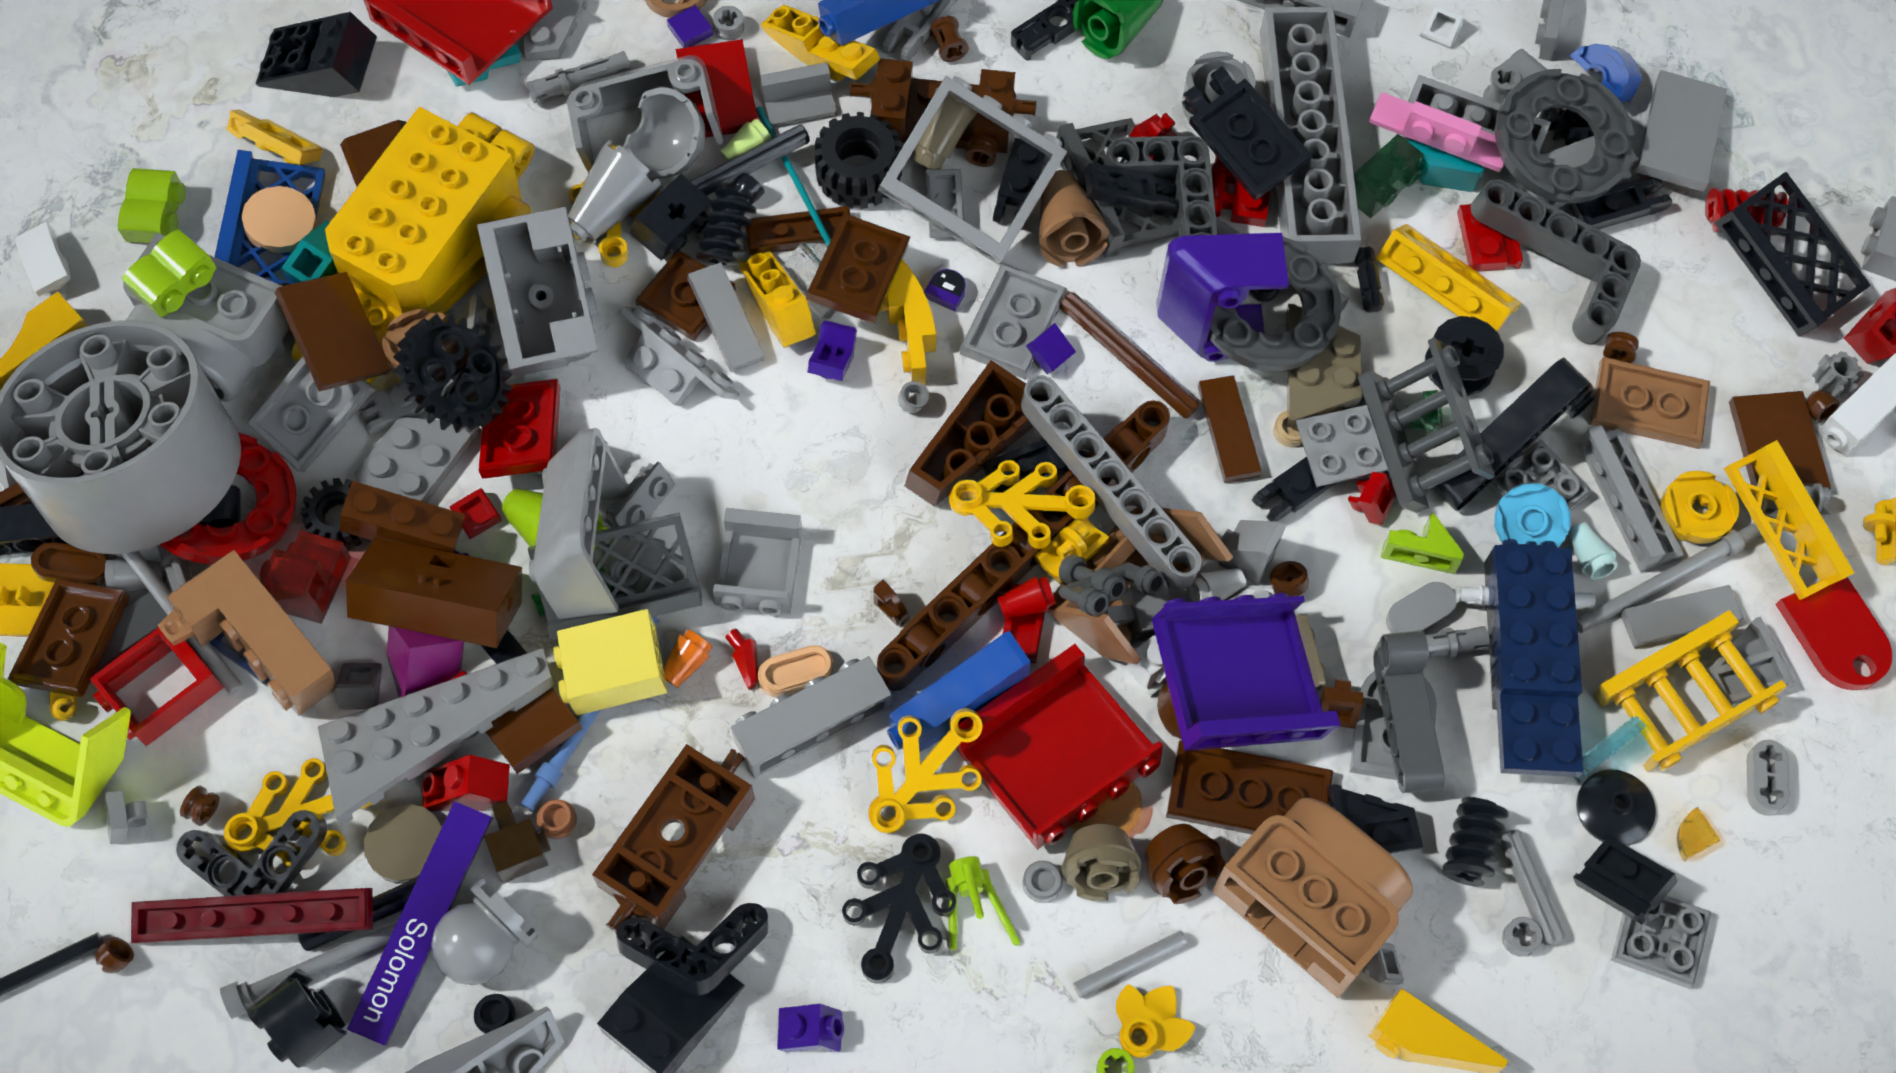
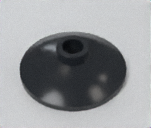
M1613 769L1599 771L1591 775L1581 785L1577 794L1576 809L1579 819L1584 828L1601 842L1610 836L1624 845L1634 844L1644 838L1654 824L1656 808L1651 792L1641 780L1630 773ZM1620 798L1626 804V809L1618 808L1614 799Z

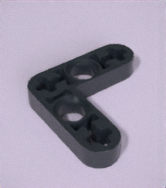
M300 810L293 813L254 865L250 864L219 838L207 831L191 830L185 832L177 843L176 852L184 865L224 896L253 895L251 893L253 888L261 889L262 887L263 889L260 894L285 893L323 842L327 834V824L322 815L316 812ZM302 821L310 823L309 828L313 831L311 836H301L303 829L299 826ZM287 840L297 841L295 845L302 847V850L299 851L296 847L287 844ZM193 842H202L201 849L208 855L215 856L209 860L204 856L194 855L196 850L192 847ZM284 850L290 855L291 864L286 872L279 874L273 867V859L278 852ZM230 860L236 866V875L231 882L224 883L219 877V869L224 862ZM268 878L276 880L277 884L267 883Z
M742 904L735 908L696 947L648 920L630 918L620 923L617 927V947L619 953L681 990L692 995H703L712 991L767 936L769 929L768 913L759 904ZM723 943L735 946V949L729 953H719L714 950L716 946ZM664 951H672L677 954L674 959L669 961H661L656 958L659 953Z

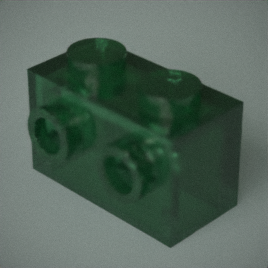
M1397 134L1353 173L1358 209L1371 219L1383 207L1387 208L1406 186H1412L1420 177L1422 170L1419 168L1424 154L1401 135Z

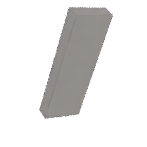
M720 262L689 273L687 277L688 282L730 372L763 361L765 355L722 263Z
M1730 585L1626 608L1621 612V617L1634 648L1683 637L1728 610H1731L1739 623L1744 619Z

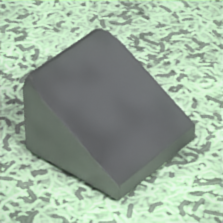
M342 664L335 685L338 707L340 709H368L378 705L382 664Z

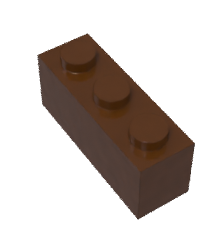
M352 481L340 514L339 531L369 540H374L377 537L454 553L462 531L465 514Z

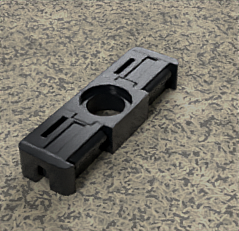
M1058 0L1011 31V46L1025 60L1029 61L1031 60V55L1051 42L1055 45L1075 32L1073 10L1075 3L1079 0ZM1055 16L1065 18L1067 23L1063 26H1055L1049 20Z

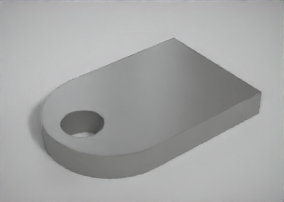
M1374 671L1366 678L1359 692H1363V706L1353 733L1349 772L1397 780ZM1424 677L1435 726L1436 696L1432 686Z

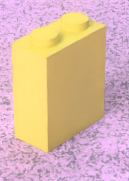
M648 609L557 631L559 646L554 647L553 652L556 665L559 670L563 669L564 680L558 682L559 691L563 703H570L576 715L668 693L657 629Z

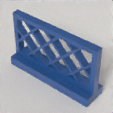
M237 150L214 257L239 268L254 259L262 269V271L255 275L274 283H291L290 281L279 280L274 274L281 269L291 253H281L282 259L267 266L259 255L268 249L263 247L261 249L258 247L252 248L246 241L242 221L244 205L256 193V188L259 191L265 188L258 180L260 171L276 173L280 178L279 181L268 187L287 186L297 191L299 190L293 184L294 181L301 177L315 179L314 186L302 194L308 199L312 197L311 203L317 220L325 179V169L253 158L252 151Z

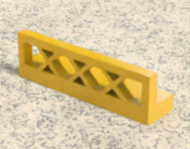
M1408 224L1393 230L1376 257L1378 261L1457 316L1476 317L1489 323L1497 332H1499L1507 318L1515 313L1522 304L1518 299Z
M1778 440L1723 468L1799 600L1855 573ZM1752 463L1759 475L1757 486L1746 483L1739 469ZM1763 497L1774 501L1778 508L1776 519L1767 517L1761 509ZM1782 530L1792 533L1797 540L1795 552L1784 549L1781 544ZM1801 563L1811 566L1820 581L1806 587L1799 575Z

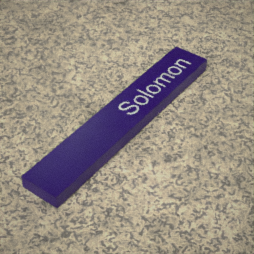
M454 801L346 1030L387 1046L432 950L431 942L434 928L443 915L450 911L493 819L491 816Z

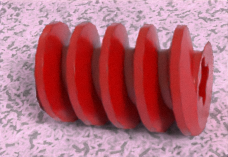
M1712 188L1706 198L1705 216L1709 222H1712L1713 232H1720L1714 223L1759 190H1753L1749 193L1745 189L1734 192L1728 188L1722 191L1718 188ZM1774 192V202L1788 205L1787 194L1785 192H1779L1778 194ZM1749 206L1747 211L1755 222L1763 224L1764 208ZM1773 211L1772 226H1781L1787 213Z

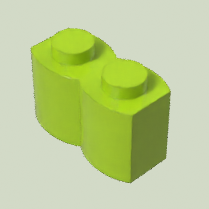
M132 168L126 184L125 199L121 205L118 217V231L126 242L150 243L156 233L166 236L178 229L179 222L176 212L179 205L185 201L186 189L175 171Z
M177 229L160 240L150 254L143 256L131 265L121 279L138 299L159 317H163L168 313L178 310L189 292L208 284L217 267L202 248L180 229Z

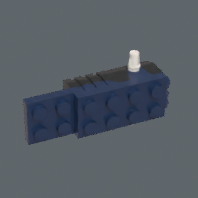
M1507 539L1502 541L1501 545H1495L1484 562L1485 586H1457L1455 590L1456 603L1467 602V604L1484 605L1487 609V625L1490 637L1489 656L1492 710H1497L1500 773L1580 777L1583 773L1578 697L1582 693L1576 609H1593L1595 606L1594 593L1575 591L1571 548H1557L1553 541H1544L1537 545L1536 541L1518 544L1515 539Z

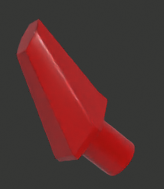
M735 628L725 636V639L735 649L731 656L734 658L748 690H752L759 681L756 641L752 638L746 640L740 631Z

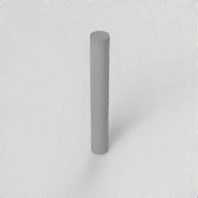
M1180 930L1074 982V988L1081 998L1187 946V939Z

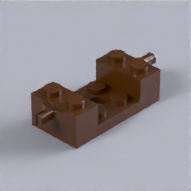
M880 58L877 74L872 84L851 82L850 97L870 98L871 114L879 116V122L883 120L888 121L891 124V130L896 129L899 134V141L905 143L933 98L935 89L939 88L942 81L913 78V62ZM981 69L979 85L970 84L972 86L970 91L981 98L984 95L994 98L1002 105L1001 110L1012 117L1015 113L1035 116L1037 101L1016 99L1014 91L1016 72ZM977 113L965 129L955 148L967 149L970 137L982 134L997 141L999 144L998 152L1007 153L1010 132Z
M685 745L592 874L598 888L614 897L620 905L609 922L606 923L608 928L616 933L620 923L635 915L646 918L656 926L665 929L687 897L684 890L687 883L725 829L728 828L733 831L755 801L752 785L734 774L745 759L742 754L731 749L724 761L719 765L691 746ZM675 822L682 824L685 827V832L679 840L668 841L663 838V829L668 824Z

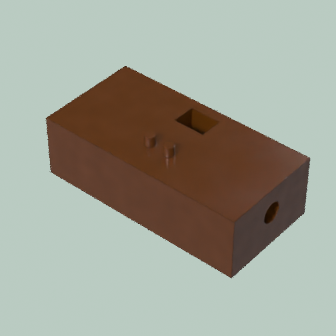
M375 537L346 579L347 618L497 648L522 604V567Z

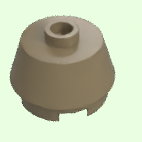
M1093 824L1075 832L1062 863V874L1066 879L1067 886L1070 884L1076 888L1078 897L1091 901H1108L1109 893L1119 892L1125 889L1127 894L1131 893L1139 883V873L1142 869L1141 859L1127 833L1123 829L1110 824Z

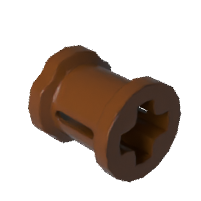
M954 16L938 18L931 24L930 34L939 44L940 58L946 62H954L961 59L969 50L967 41L960 36L958 31L959 22Z

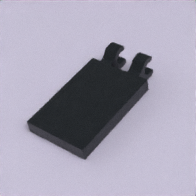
M1221 66L1211 73L1210 76L1213 80L1209 82L1211 88L1221 96L1209 104L1201 92L1193 86L1183 93L1185 100L1182 102V105L1193 115L1190 117V126L1207 143L1213 153L1256 201L1310 162L1312 154L1246 78L1236 84L1227 70Z

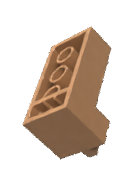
M235 550L167 596L173 611L158 626L173 646L193 636L198 644L203 647L219 634L225 632L224 636L237 652L243 648L245 649L243 655L248 660L247 664L260 681H264L266 678L270 680L267 684L273 691L272 695L285 711L292 707L300 716L335 690L336 681L330 666Z

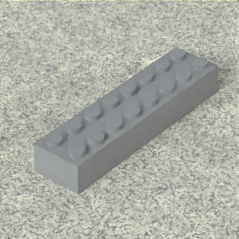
M1333 6L1266 7L1260 29V41L1267 104L1312 154L1310 162L1276 186L1280 233H1282L1283 237L1308 248L1306 251L1320 263H1354L1362 240Z

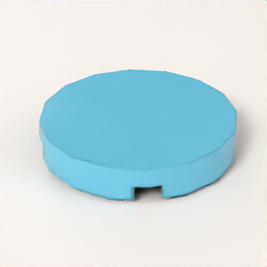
M1523 483L1511 488L1499 500L1494 512V528L1501 542L1507 539H1515L1518 544L1536 541L1537 545H1540L1544 541H1553L1558 548L1565 540L1571 528V512L1565 499L1553 488L1541 483Z

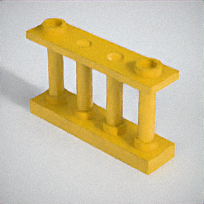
M1731 610L1603 682L1593 696L1602 708L1613 701L1616 706L1621 705L1655 754L1643 765L1647 772L1657 766H1660L1662 771L1670 768L1682 759L1681 752L1753 710L1757 709L1762 714L1780 702L1777 696L1786 687L1783 680L1766 689L1731 642L1733 636L1730 633L1739 623ZM1708 646L1713 650L1718 649L1752 697L1733 707L1700 662L1699 658L1701 655L1699 652ZM1677 664L1681 669L1686 668L1720 716L1701 726L1666 678L1669 675L1667 670ZM1644 683L1648 687L1653 686L1688 735L1668 745L1634 697L1637 694L1634 689Z

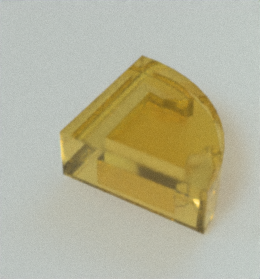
M1698 807L1685 816L1678 828L1677 846L1683 861L1692 858L1721 841Z

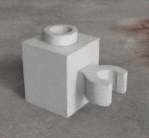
M1166 580L1164 581L1162 590L1155 595L1138 591L1134 583H1131V587L1121 597L1122 605L1109 607L1103 614L1109 615L1116 626L1127 624L1132 632L1131 640L1154 636L1155 632L1151 619L1164 607L1163 605L1171 600Z

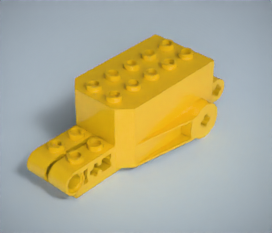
M419 106L325 228L329 252L338 273H348L383 352V336L385 338V334L388 332L387 327L392 320L402 313L415 309H427L428 312L435 314L437 312L445 314L488 273L477 227L478 224L531 214L529 204L522 201L518 180L531 163L535 151L533 143L506 129L502 130L499 125L474 112L467 114L459 125L456 126ZM295 341L291 355L293 360L299 362L303 355ZM377 377L367 379L366 381L372 385Z

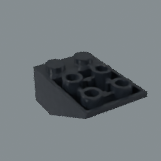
M352 12L274 28L269 38V45L264 59L260 64V71L255 84L258 87L328 97L360 92L377 36Z

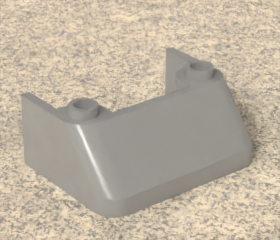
M688 55L579 85L569 95L567 106L575 147L587 173L589 174L594 164L586 120L637 107L644 92L658 87L676 89L682 94L701 90L706 116L717 145L724 144L709 74L704 61L697 56Z
M598 428L580 430L548 462L547 468L543 469L544 491L534 560L529 562V575L532 582L537 583L558 619L618 612V604L593 563V553L600 501L629 497L631 489Z

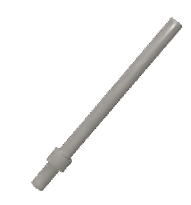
M1755 522L1738 532L1732 530L1726 533L1714 545L1577 618L1578 632L1583 633L1622 612L1624 609L1637 604L1725 555L1731 557L1744 550L1745 544L1762 536Z
M140 552L116 554L117 557H123L167 615H169L173 611L167 599L171 592ZM193 636L187 639L229 695L235 694L243 687L209 642L201 647Z

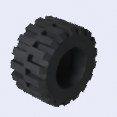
M857 112V116H850L849 113L842 114V119L839 121L836 118L830 120L829 128L823 126L819 131L820 137H817L815 141L816 178L818 185L822 186V192L826 197L832 195L834 203L839 205L841 202H845V205L852 209L854 205H860L861 209L868 208L869 203L877 206L882 203V197L889 199V197L877 190L902 149L896 129L891 130V124L886 120L879 122V116L877 115L864 116V112ZM854 155H864L874 159L873 162L863 166H853L843 162L846 158ZM902 171L900 172L899 176L897 177V180H899V181H900V177H902Z

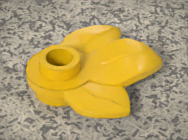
M1128 984L1119 994L1116 1001V1013L1122 1024L1119 1032V1042L1122 1049L1132 1057L1145 1058L1152 1055L1156 1049L1168 1052L1175 1051L1187 1043L1195 1030L1193 1023L1182 1018H1175L1177 1001L1173 986L1155 988L1143 997L1135 987ZM1135 1031L1143 1032L1146 1035L1147 1041L1144 1044H1136L1132 1039V1033Z

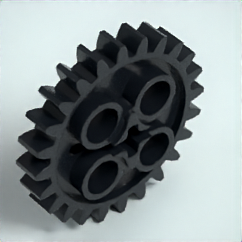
M435 314L429 320L423 318L415 326L413 325L404 334L405 337L397 344L401 350L393 358L401 364L393 372L404 376V379L397 384V387L409 390L410 393L404 400L405 402L415 400L418 403L414 411L416 414L424 410L428 412L427 423L430 424L438 418L440 419L441 430H445L453 424L456 433L461 432L464 428H467L469 432H473L479 426L483 428L503 412L501 408L509 403L505 395L512 391L513 387L505 383V381L512 377V373L502 370V367L508 361L506 358H498L496 353L502 347L500 345L491 347L489 341L492 335L490 333L483 337L479 335V324H476L471 329L467 328L465 317H462L455 324L452 314H448L442 320L438 314ZM465 350L466 354L464 356V359L456 367L454 364H456L462 358L463 352ZM452 379L453 382L446 387L444 391V396L442 397L441 393L443 391L444 386L447 385L449 381Z

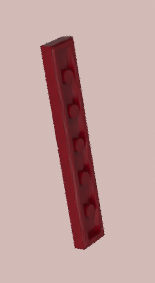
M373 888L132 902L131 943L373 929Z

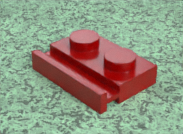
M1471 204L1460 205L1457 215L1468 266L1477 272L1504 270L1505 267L1514 266L1515 269H1520L1523 257L1519 242L1476 220L1471 213Z

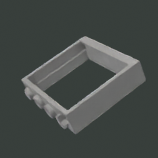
M945 76L877 191L994 263L999 264L1005 257L1067 151L1061 147L1063 143L1053 135L1044 133L1042 136L1031 129L1032 123L1018 114H1014L1012 117L1002 111V105L994 98L987 95L981 98L970 91L972 86L965 80L954 76L953 79ZM947 94L1050 157L1000 243L897 180V177Z

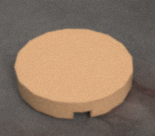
M283 186L264 188L249 198L242 212L245 235L253 245L260 249L261 247L269 249L272 253L293 252L300 240L316 227V217L312 203L304 194L293 188Z

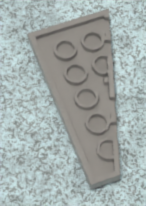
M541 648L319 725L318 731L336 819L339 824L343 826L352 820V813L367 803L371 802L372 805H375L386 797L384 792L402 780L410 782L462 747L460 742L478 731L480 734H483L492 728L491 722L509 710L518 711L553 688L555 683L544 649Z

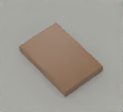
M1602 357L1598 367L1595 388L1596 397L1593 401L1590 425H1602L1603 428L1612 430L1621 428L1622 432L1699 449L1703 443L1710 381Z

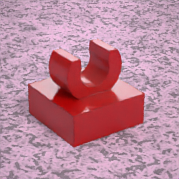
M1164 113L1161 118L1155 114L1135 126L1129 136H1177L1172 130L1175 121L1167 113ZM1150 156V158H1151L1152 160L1157 157V156Z
M1372 472L1368 481L1358 480L1355 484L1359 492L1362 493L1361 496H1349L1348 501L1354 510L1364 512L1369 523L1382 525L1396 498V493L1386 474Z

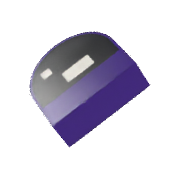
M950 269L941 270L931 278L924 290V294L928 300L956 312L965 296L966 283L963 276L957 271Z

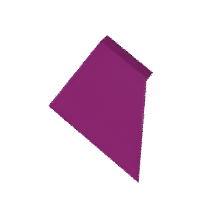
M389 626L386 653L398 697L400 698L441 684L457 675L462 669L464 641Z

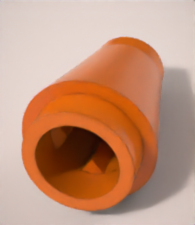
M690 629L683 636L679 634L663 667L665 680L679 688L682 682L684 683L710 658L708 653L713 646Z

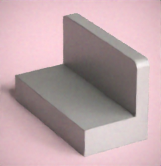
M827 62L760 75L762 98L767 118L773 128L836 115Z

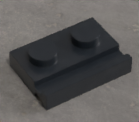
M1610 836L1603 841L1585 862V868L1581 873H1576L1573 876L1576 886L1640 924L1644 923L1647 913L1650 910L1654 911L1678 882L1675 873Z

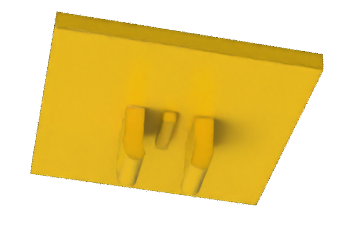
M0 563V636L28 637L54 585L53 582L40 579L34 572L31 564Z

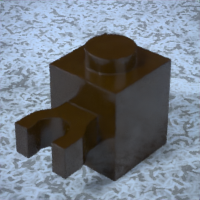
M507 801L492 806L500 830L488 834L484 838L496 873L502 882L505 883L548 866L545 853L551 851V847L544 829L536 830L531 819L516 824L512 809Z

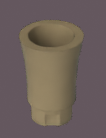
M947 94L915 147L911 158L929 169H941L946 158H950L957 142L978 112Z

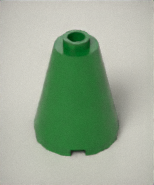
M1079 0L1075 3L1073 10V25L1076 31L1081 30L1085 37L1081 42L1090 52L1103 59H1110L1124 52L1161 7L1163 0Z

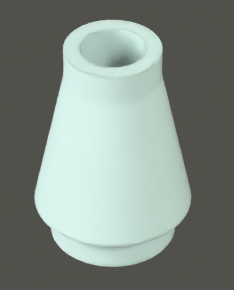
M1587 523L1578 524L1568 532V537L1572 541L1583 574L1589 575L1592 580H1598L1606 577L1618 566L1615 560L1616 553L1591 530Z

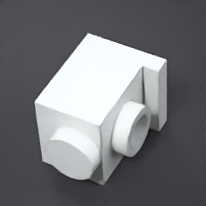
M1156 635L1135 649L1142 660L1137 665L1128 663L1126 668L1150 697L1159 692L1167 682Z

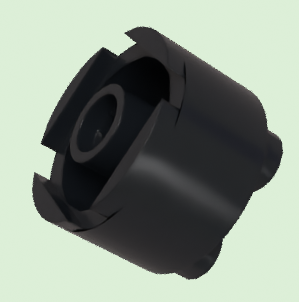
M300 969L293 970L257 998L253 1005L246 1010L251 1021L259 1029L264 1028L271 1037L267 1045L273 1055L281 1062L289 1058L297 1068L306 1067L347 1035V1031L342 1029L346 1024L334 1003L322 989L319 992L312 988L310 989L307 985L313 979Z

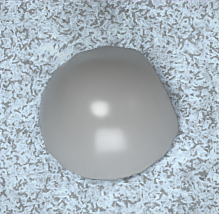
M658 87L644 92L638 105L642 112L641 123L635 132L627 135L623 148L633 154L650 170L646 176L667 178L681 174L693 165L703 149L705 140L703 118L696 104L676 89Z

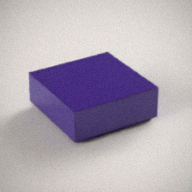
M696 5L667 19L669 30L683 48L692 47L714 35L712 26Z
M1056 323L1049 326L1026 345L1046 374L1053 372L1076 353Z

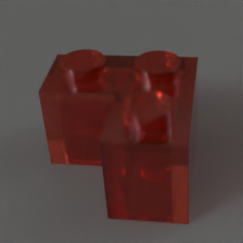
M300 530L295 542H291L286 551L274 549L270 560H266L263 563L259 579L286 614L322 624L351 560V556L343 542Z

